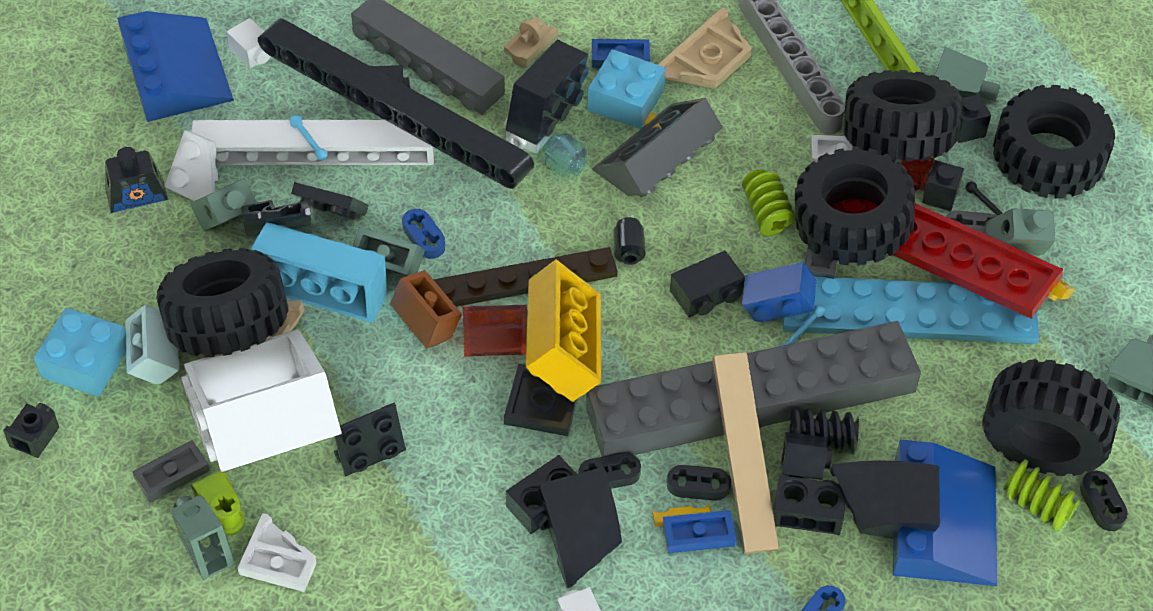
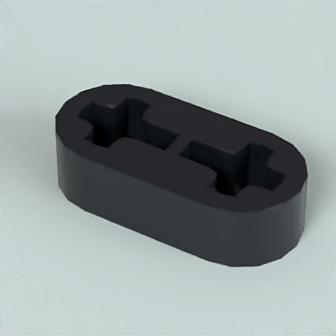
M621 453L585 460L578 470V473L604 467L612 489L635 484L641 475V462L633 454ZM627 464L628 468L631 469V473L625 474L621 470V465Z
M677 465L667 475V489L672 495L680 498L722 500L729 494L731 487L729 474L720 468ZM679 476L686 477L685 486L678 485ZM712 479L719 480V489H712Z
M1098 470L1086 473L1081 482L1080 491L1095 522L1099 527L1107 531L1121 529L1127 519L1128 511L1112 479L1106 473ZM1092 482L1097 486H1103L1101 495L1097 488H1090ZM1107 508L1111 514H1118L1116 520H1113L1111 516L1104 515Z

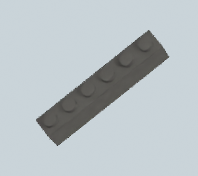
M367 0L351 13L352 30L358 39H366L380 53H387L395 58L399 65H403V68H411L417 72L423 81H431L445 95H452L459 99L468 110L474 109L483 114L505 95V76L384 0Z

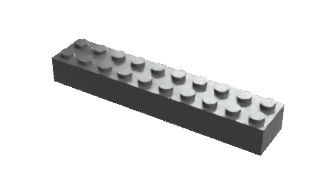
M899 321L747 353L759 427L790 421L793 408H798L802 418L806 409H811L813 415H817L819 410H824L826 413L915 393L921 375L919 366ZM713 361L595 386L586 393V410L602 457L621 453L638 455L724 435Z

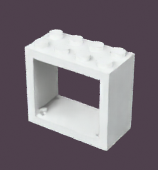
M299 329L268 338L265 342L259 345L254 344L250 346V349L243 352L239 350L232 352V355L226 356L217 354L214 357H205L184 364L187 375L182 376L181 380L191 405L190 410L195 426H197L210 462L217 460L221 472L342 434L325 371Z

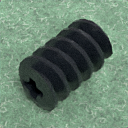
M793 408L790 416L789 432L825 437L827 449L830 448L831 443H834L837 453H841L844 445L847 444L850 454H854L858 443L859 417L857 416L854 422L851 412H846L841 421L838 411H832L829 420H827L825 411L819 410L814 419L811 409H806L801 418L798 408Z

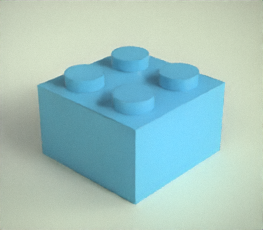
M612 49L588 88L587 110L641 129L664 91L666 67Z
M65 308L34 356L41 378L99 397L126 354V332L124 326Z

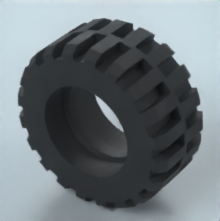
M885 70L882 73H869L868 76L863 75L856 81L854 80L846 91L843 132L853 147H861L863 151H869V148L878 150L880 155L884 156L886 153L893 157L895 161L896 159L913 161L914 159H920L921 161L929 160L932 156L936 158L942 156L944 152L947 153L957 142L962 98L957 89L951 86L950 82L940 80L939 77L934 75H924L923 72L916 71L913 73L908 72V70Z
M1053 84L1051 87L1046 88L1045 85L1035 86L1032 91L1028 88L1020 92L1018 96L1012 97L1007 102V106L1003 108L993 143L994 159L996 162H999L998 168L1003 174H1009L1007 179L1014 185L1017 183L1021 184L1023 191L1030 193L1033 190L1039 192V197L1047 198L1048 194L1055 195V199L1065 198L1066 194L1069 193L1072 197L1082 194L1083 189L1088 191L1093 188L1096 182L1100 181L1104 175L1115 144L1116 136L1115 129L1112 126L1113 122L1108 113L1104 114L1105 109L1099 102L1094 103L1091 96L1086 93L1082 95L1075 88L1069 87V89L1061 88V85ZM1039 133L1055 134L1067 139L1075 147L1069 149L1049 147L1039 142L1033 135Z
M852 147V150L844 151V148L834 151V154L829 155L826 153L820 156L817 163L815 161L811 162L797 180V187L795 188L796 228L799 230L801 240L808 244V248L815 254L821 253L823 259L830 262L833 259L838 260L841 265L857 263V266L866 265L867 261L872 260L876 263L885 259L886 254L891 256L897 252L899 245L903 246L913 231L915 215L914 182L904 166L899 162L895 164V159L886 153L882 156L878 150L869 148V151H863L861 147ZM847 199H863L876 204L878 207L868 212L852 214L838 211L831 206Z
M239 248V250L223 249L221 252L215 253L211 251L205 253L204 256H195L188 259L187 263L179 264L174 267L173 272H168L159 285L156 296L168 340L177 349L193 356H198L199 354H203L205 357H214L217 354L226 356L232 355V352L241 350L243 352L248 350L254 344L259 345L265 342L268 336H273L278 332L279 327H282L289 311L278 265L262 252L257 250L250 252L246 248Z
M1037 359L1027 360L1024 364L1021 361L1014 363L997 375L990 391L982 419V426L988 442H991L992 447L997 452H1002L1004 458L1012 462L1014 460L1021 463L1027 459L1029 461L1027 469L1039 467V473L1043 474L1049 472L1055 473V476H1065L1066 474L1076 476L1083 474L1085 471L1089 473L1107 461L1109 454H1111L1121 411L1113 391L1108 389L1106 383L1100 378L1095 379L1089 371L1085 369L1082 371L1075 368V365L1065 363V365L1058 364L1055 360L1046 359L1045 362H1038Z

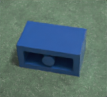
M804 262L747 274L745 276L742 306L752 319L757 322H768L773 319L814 311L817 280Z

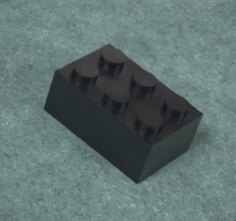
M557 39L514 83L505 131L535 145H538L545 136L549 137L555 125L559 121L563 122L569 110L573 106H578L582 100L584 91L581 90V87L589 71V67L586 66L588 53Z

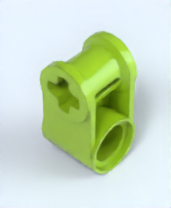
M219 470L191 484L195 497L203 496L221 522L226 536H232L242 531L246 520L241 511V503L224 471L221 472Z

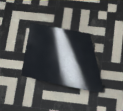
M268 200L241 207L247 236L260 234L266 222L283 225L290 229L311 226V212L307 201L275 207L273 201Z
M877 460L833 464L830 468L831 476L837 478L844 492L842 498L847 508L853 513V520L860 533L894 539L902 526L936 532L939 528L940 490L938 465Z
M604 467L539 483L538 491L548 517L547 526L558 555L557 564L566 588L573 587L581 577L593 569L607 554L611 553L622 543L617 510Z

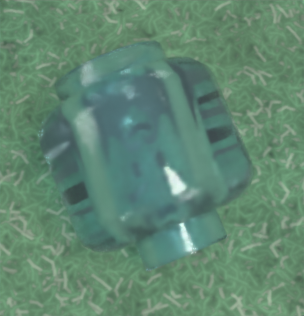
M569 133L554 134L542 149L544 163L560 177H568L571 174L577 176L587 165L585 160L587 155L586 147Z

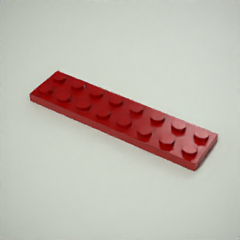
M847 199L831 207L841 212L858 214L871 211L878 206L863 199ZM916 203L913 231L910 233L907 242L903 246L899 245V250L893 254L897 258L1032 319L1063 275V269Z

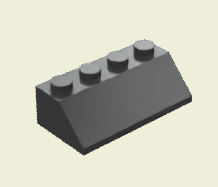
M706 98L673 103L599 162L592 170L627 196L639 195L644 197L655 190L656 187L654 185L658 181L672 176L676 172L674 169L676 166L691 160L696 155L694 151L714 141V135L723 127ZM657 123H659V125L661 126L662 129H660L658 126H657V127H653V126H655Z

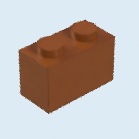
M426 270L400 278L390 302L392 308L426 349L452 338L462 316V313Z

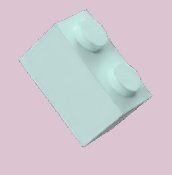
M145 304L125 320L127 374L153 384H162L179 371L178 349L167 338L160 310Z

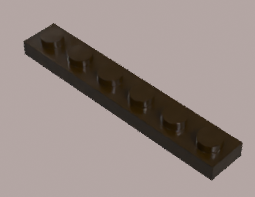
M607 247L433 280L457 307L527 294L529 279L556 259L586 283L617 277L618 270L611 248Z

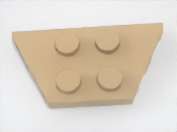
M722 7L658 65L666 67L665 80L716 89L751 57L752 48L746 39L742 38L741 31L737 25H732L728 19V11Z

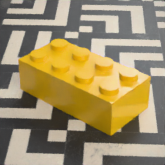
M556 259L529 279L526 368L532 375L541 378L549 384L555 392L564 395L574 402L601 383V294Z

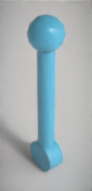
M292 116L290 118L291 126L298 128L316 152V158L321 161L327 158L326 150L321 149L302 125L301 116Z
M822 305L814 306V311L785 344L778 346L794 343L817 317H822L825 314V308Z

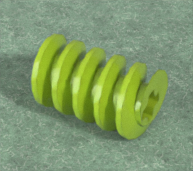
M764 169L750 171L742 180V188L745 190V195L753 210L760 233L763 236L777 235L795 221V213L792 210L791 203L788 201V195L784 192V185L781 183L778 173L767 172Z
M1025 459L1012 472L1003 490L1008 488L1006 496L1009 500L1019 496L1018 505L1021 508L1031 503L1030 514L1037 515L1042 511L1041 521L1043 523H1048L1054 518L1052 528L1055 531H1059L1074 514L1081 500L1076 503L1072 502L1075 492L1073 490H1070L1063 496L1061 494L1063 483L1061 482L1051 488L1049 486L1051 475L1049 474L1039 480V467H1036L1031 472H1027L1029 461Z

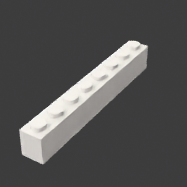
M209 119L193 120L192 132L216 142L217 157L215 165H434L433 146L386 120H302V125L317 145L327 152V158L322 161L316 158V152L298 128L291 126L290 120Z

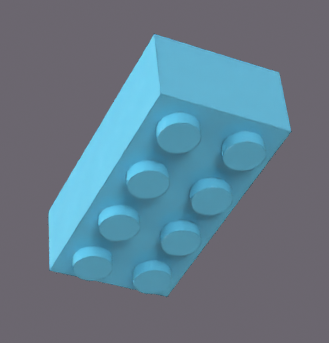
M266 222L250 249L251 252L254 250L262 252L278 265L286 298L302 300L306 304L373 323L387 296L385 256L374 251L363 250L343 242H335L315 234H307L283 225H275Z

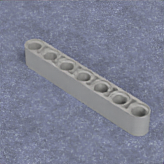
M740 0V10L815 126L825 134L839 132L842 128L845 104L777 1Z

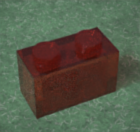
M527 305L462 307L464 357L526 354Z

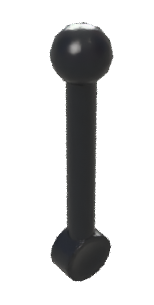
M970 181L966 184V191L974 193L997 216L1003 213L977 189L975 182Z

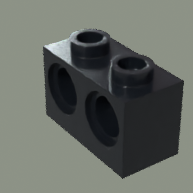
M557 455L506 490V507L530 534L538 529L546 530L548 529V517L538 491L539 483L577 473L560 455ZM530 505H538V506H540V507L533 509V508H529L528 506H530Z
M779 475L773 515L775 526L840 535L845 512V502L842 498L844 492L840 484L832 480L817 481L796 476ZM787 499H795L798 502L793 503L788 501ZM821 504H829L832 507H824Z

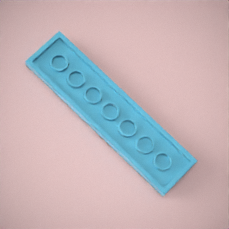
M815 277L817 281L814 306L822 305L825 308V314L822 317H817L803 332L838 334L899 321L906 338L1038 344L1040 339L1037 312L1030 319L954 283L836 277L834 279ZM813 311L783 317V332H796Z

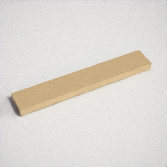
M747 352L714 355L712 358L743 554L777 551L779 546Z

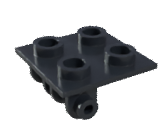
M395 403L340 425L342 434L334 436L337 450H334L337 461L342 464L345 477L355 472H362L371 465L385 459L394 458L399 453L406 451Z

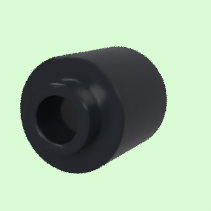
M626 217L620 219L613 230L615 258L626 265H633L644 259L646 255L644 228L636 218Z

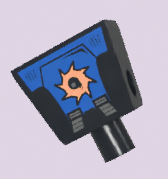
M123 147L118 150L117 157L109 158L105 161V191L111 213L168 200L163 177L149 151L135 152L132 147Z

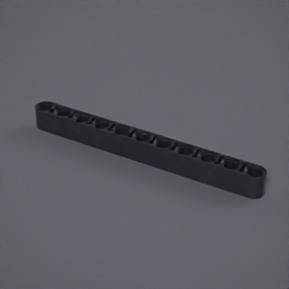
M280 18L276 20L258 37L259 46L269 56L504 187L514 189L534 168L532 157L521 148L285 19Z

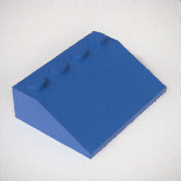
M150 11L117 18L147 122L234 101L207 18Z
M900 439L895 461L939 466L940 526L936 532L905 526L900 528L893 539V576L997 586L995 466L933 442Z

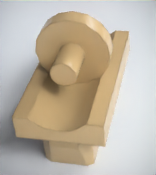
M536 16L532 20L522 22L519 27L520 32L504 46V53L513 57V63L522 68H527L532 63V60L541 51H545L558 36L557 28L547 26Z

